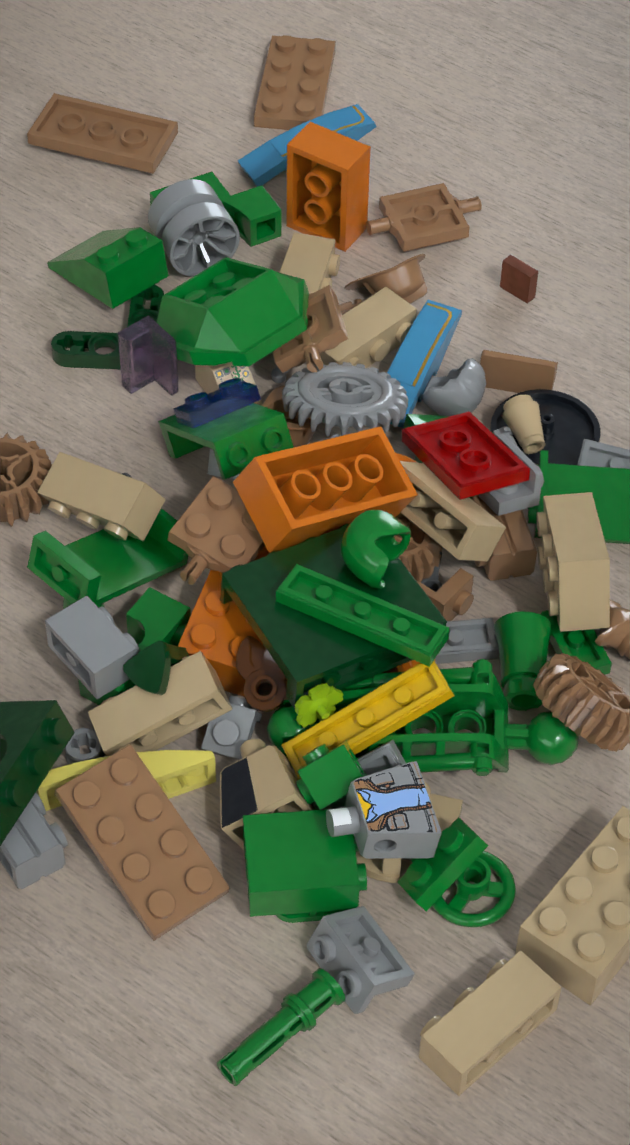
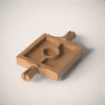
M444 183L380 197L379 208L384 218L367 220L366 229L370 236L389 231L395 236L403 252L469 237L470 226L463 214L481 211L482 204L478 196L459 200L450 194Z
M330 285L309 294L306 313L308 318L307 330L273 351L275 363L282 373L305 362L310 372H318L316 366L319 370L323 368L320 354L337 347L348 339L338 299Z
M212 476L169 531L168 541L186 551L191 558V561L180 573L182 580L186 582L188 579V584L190 585L195 584L205 568L223 573L236 565H244L254 561L265 546L238 491L215 476Z

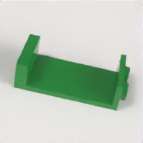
M226 393L158 421L170 457L176 459L202 447H209L214 451L221 477L224 480L240 474L254 457L294 448L284 413Z
M541 450L538 464L535 465L541 469L544 483L541 487L539 505L528 508L527 519L528 524H535L534 538H542V536L539 537L537 530V512H544L543 496L592 492L605 543L630 544V469L548 463L549 451Z
M161 508L144 541L128 536L123 541L107 533L104 529L65 546L46 530L33 535L27 568L71 604L88 596L98 606L185 566L189 555L186 551L168 541L169 531L178 520Z

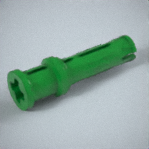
M318 968L312 973L313 979L296 994L289 993L286 995L281 1003L282 1008L267 1022H264L234 1050L216 1062L218 1069L225 1079L234 1086H237L250 1072L267 1060L292 1036L296 1035L299 1031L305 1032L313 1029L316 1026V1019L333 1004L341 1005L345 1001V994L334 977L324 969Z

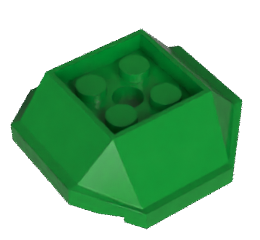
M225 257L162 296L155 333L148 339L154 352L192 365L215 366L232 362L233 366L249 367L307 330L308 318L306 313L309 291L305 280L302 278Z

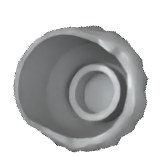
M471 358L467 359L460 368L452 369L447 376L432 377L422 395L423 402L440 416H453L468 411L472 413L481 402L485 392L486 379L484 369L475 359Z

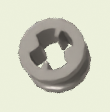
M90 728L74 730V735L65 747V756L68 764L104 757V752L95 730ZM80 746H89V753L80 754Z

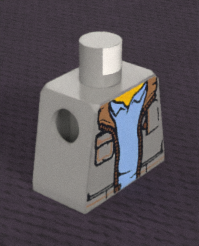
M417 761L355 779L350 783L345 807L330 809L326 812V823L330 836L354 834L359 853L366 859L432 858L442 833Z

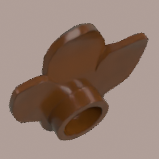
M247 636L241 642L236 656V668L245 680L243 688L244 697L253 709L269 712L277 709L284 700H288L286 697L288 680L265 646L254 637ZM262 683H269L272 685V691L266 696H261L257 693L258 686Z

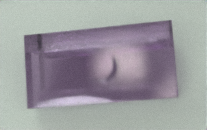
M149 316L118 332L122 386L132 394L156 381L171 396L178 393L175 339Z

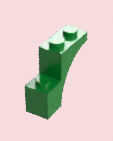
M212 171L191 178L204 181L214 189L224 208L236 224L240 237L250 247L281 237L282 210L262 185L230 195ZM167 187L150 192V206L158 194Z

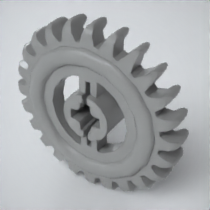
M329 362V365L323 364L321 370L316 366L318 372H310L307 367L303 368L302 372L294 373L285 382V387L282 390L283 407L286 412L289 411L290 419H294L298 413L299 426H303L305 420L311 418L312 432H315L317 425L323 422L325 423L326 436L330 435L331 428L334 426L340 427L341 436L346 435L348 427H354L356 432L363 430L365 425L372 429L378 427V423L382 424L384 432L387 433L390 428V420L393 426L397 427L399 421L405 418L409 400L404 387L400 385L397 379L391 378L390 374L386 372L379 373V369L374 367L365 368L363 364L353 366L350 362H343L342 365L336 362Z

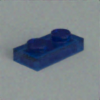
M234 378L218 385L219 390L212 393L201 392L188 396L184 400L185 404L173 408L177 422L190 428H196L261 400L257 385L241 381L240 378Z

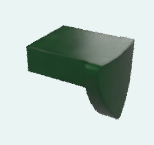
M157 641L129 659L123 665V670L129 679L141 689L163 695L167 690L170 667L189 655L186 648L170 645L164 641Z

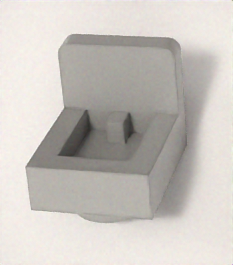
M230 695L229 702L233 709L208 723L201 749L240 760L242 759L240 747L245 741L251 739L256 722L260 723L262 714L257 710H253L246 699Z

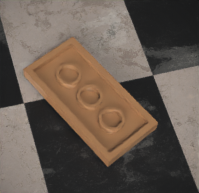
M272 35L254 114V127L290 130L297 125L323 115L335 56L336 41L321 38L307 39L288 35Z
M54 93L28 131L27 137L28 144L154 174L178 134V122Z
M131 744L55 790V796L153 941L229 893V885Z

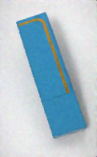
M359 104L352 105L297 125L262 144L239 159L238 163L256 187L264 185L284 170L287 173V144L310 121L356 141L376 128L375 122Z
M427 300L402 342L387 373L391 375V378L397 379L406 390V395L409 399L406 414L413 413L417 401H422V395L432 375L436 376L461 318L462 310ZM405 418L399 421L398 427L403 428Z

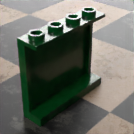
M350 523L344 524L339 529L321 536L310 537L302 543L284 550L273 551L267 556L250 563L236 565L222 573L221 602L223 604L231 601L235 602L288 680L286 697L294 709L299 698L308 695V691L317 685L327 683L329 687L333 686L335 689L341 690L413 660L276 602V590L296 564L444 626L447 623L399 557L389 562L382 578L385 582V587L382 589L371 588L349 570L341 555V541Z

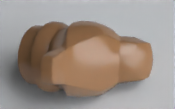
M610 600V628H600L599 636L596 638L595 643L598 646L617 649L620 656H626L629 659L630 610L623 608L618 602Z

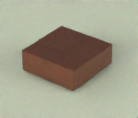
M510 254L502 262L500 287L528 304L536 295L538 270Z

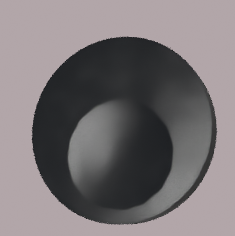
M535 389L517 393L504 400L496 408L491 419V432L502 427H508L502 417L504 404L515 396L530 395L533 401L539 404L546 444L542 450L549 451L548 463L577 465L583 440L588 439L600 442V424L593 411L579 399L555 390ZM512 435V436L514 437L516 443H517V446H518V447L520 448V450L524 453L522 447L520 446V444H519L518 441L516 440L515 436ZM540 451L533 454L524 453L534 464H538Z

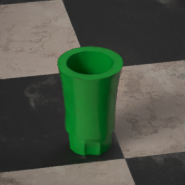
M526 611L513 612L500 617L494 624L499 650L501 687L503 688V694L509 708L518 711H527L543 705L542 700L536 695L533 684L538 677L539 670L547 661L552 625L545 616L538 613Z

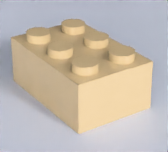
M592 492L543 496L544 512H537L539 537L542 536V546L537 547L539 570H542L544 593H547L549 616H557L560 632L610 628V558Z

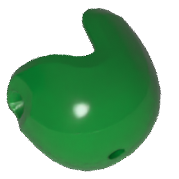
M382 510L365 511L349 524L343 534L341 541L343 561L349 570L371 588L382 589L385 587V582L382 578L388 568V564L397 559L407 549L411 538V530L388 512ZM400 535L402 541L397 542L394 536Z

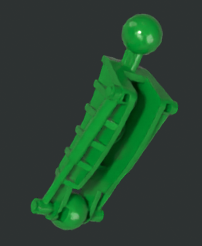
M480 659L474 662L472 667L440 669L455 696L401 727V730H396L355 756L358 758L394 740L405 762L417 761L421 773L472 770L478 776H487L493 769H497L498 772H508L509 749L528 750L540 763L548 765L563 763L572 757L577 750L579 736L569 727H565L564 723L558 718L553 717L551 711L538 714L529 724H508V702L495 674L492 672V663L488 660ZM404 672L380 673L341 689L344 694L342 697L343 701L334 705L336 707L334 713ZM289 700L283 701L270 717L267 726L270 742L286 757L287 755L282 744L320 722L317 718L313 725L303 728L296 721L298 714ZM424 728L432 733L413 734L412 732L416 729ZM464 729H465V730H470V731L473 732V733H456V732L459 731V730H464Z

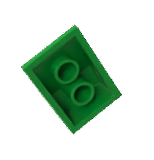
M141 227L102 231L47 262L49 269L112 309L169 276L163 241Z

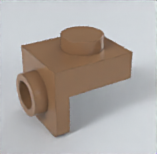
M462 568L436 592L417 581L446 621H452L458 614H465L474 599L472 594L474 576Z

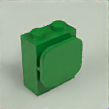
M330 809L243 815V842L250 917L276 915L280 920L288 923L321 921L322 917L359 907V891L367 890L365 863L357 864L356 852H359L354 834L330 836L326 823V812Z

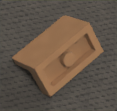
M483 350L480 365L485 372L486 388L520 393L535 389L553 390L558 362Z

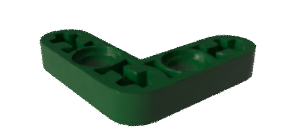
M153 285L131 298L126 333L64 331L56 334L51 341L54 362L59 366L69 368L148 370L153 368L158 362L159 353L153 351L148 338L155 333L164 291L161 287ZM146 301H151L150 309H144ZM141 323H150L154 325V327L149 330H140L136 328V326ZM140 344H146L144 353H139ZM101 347L114 349L109 354H99L96 352Z

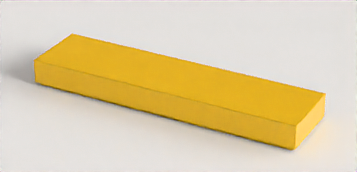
M435 660L430 667L419 663L329 716L327 719L282 744V747L298 779H300L301 777L297 771L306 764L302 756L325 743L330 750L347 740L356 755L455 695Z

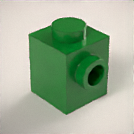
M347 740L330 750L324 743L302 756L306 764L297 771L301 778L296 781V784L306 802L311 804L315 801L321 810L347 795L350 783L357 778L367 776Z

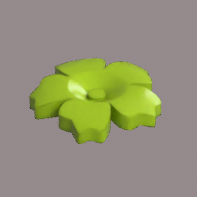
M327 683L315 686L308 691V695L301 696L295 704V712L298 714L296 721L305 728L308 725H313L317 718L320 721L327 719L335 712L336 707L334 705L343 701L342 697L344 694L333 686L329 687Z

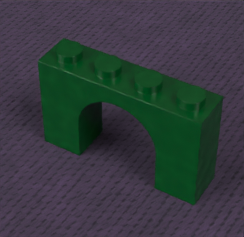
M57 700L0 702V846L75 733Z

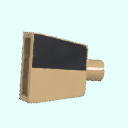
M260 739L245 741L240 747L242 759L224 767L220 773L221 829L243 850V815L315 810L312 803L308 804L296 784V781L299 779L289 759L275 745L266 746L265 742Z

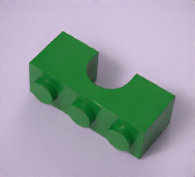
M149 587L126 613L127 633L134 638L140 652L157 641H164L167 644L178 646L191 616L190 607ZM78 679L80 696L97 705H101L106 699L118 696L136 686L131 680H128L99 699H96Z

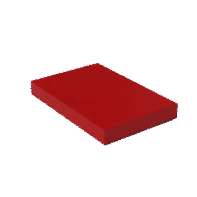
M469 411L402 429L401 441L459 500L529 481L530 468Z

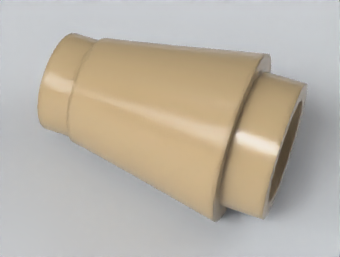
M518 395L509 399L503 406L504 413L502 416L507 426L512 431L524 453L533 454L541 451L546 444L539 404L533 401L530 395Z

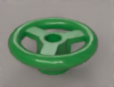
M483 851L455 881L457 894L450 903L447 904L441 896L432 906L444 919L459 926L483 927L493 924L506 915L514 902L516 894L514 877L508 866L501 859L489 852ZM491 869L498 875L501 882L490 881ZM482 896L500 898L499 902L486 912L478 914L462 912L470 901L478 900Z

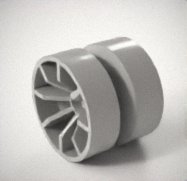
M196 179L176 182L160 192L150 206L148 212L149 226L154 235L163 241L164 252L175 270L179 273L195 276L223 258H232L240 241L239 230L214 189L208 183Z

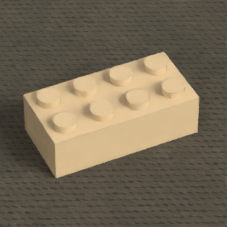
M624 806L621 807L521 924L515 954L521 950L555 982L590 1006L630 958V810Z

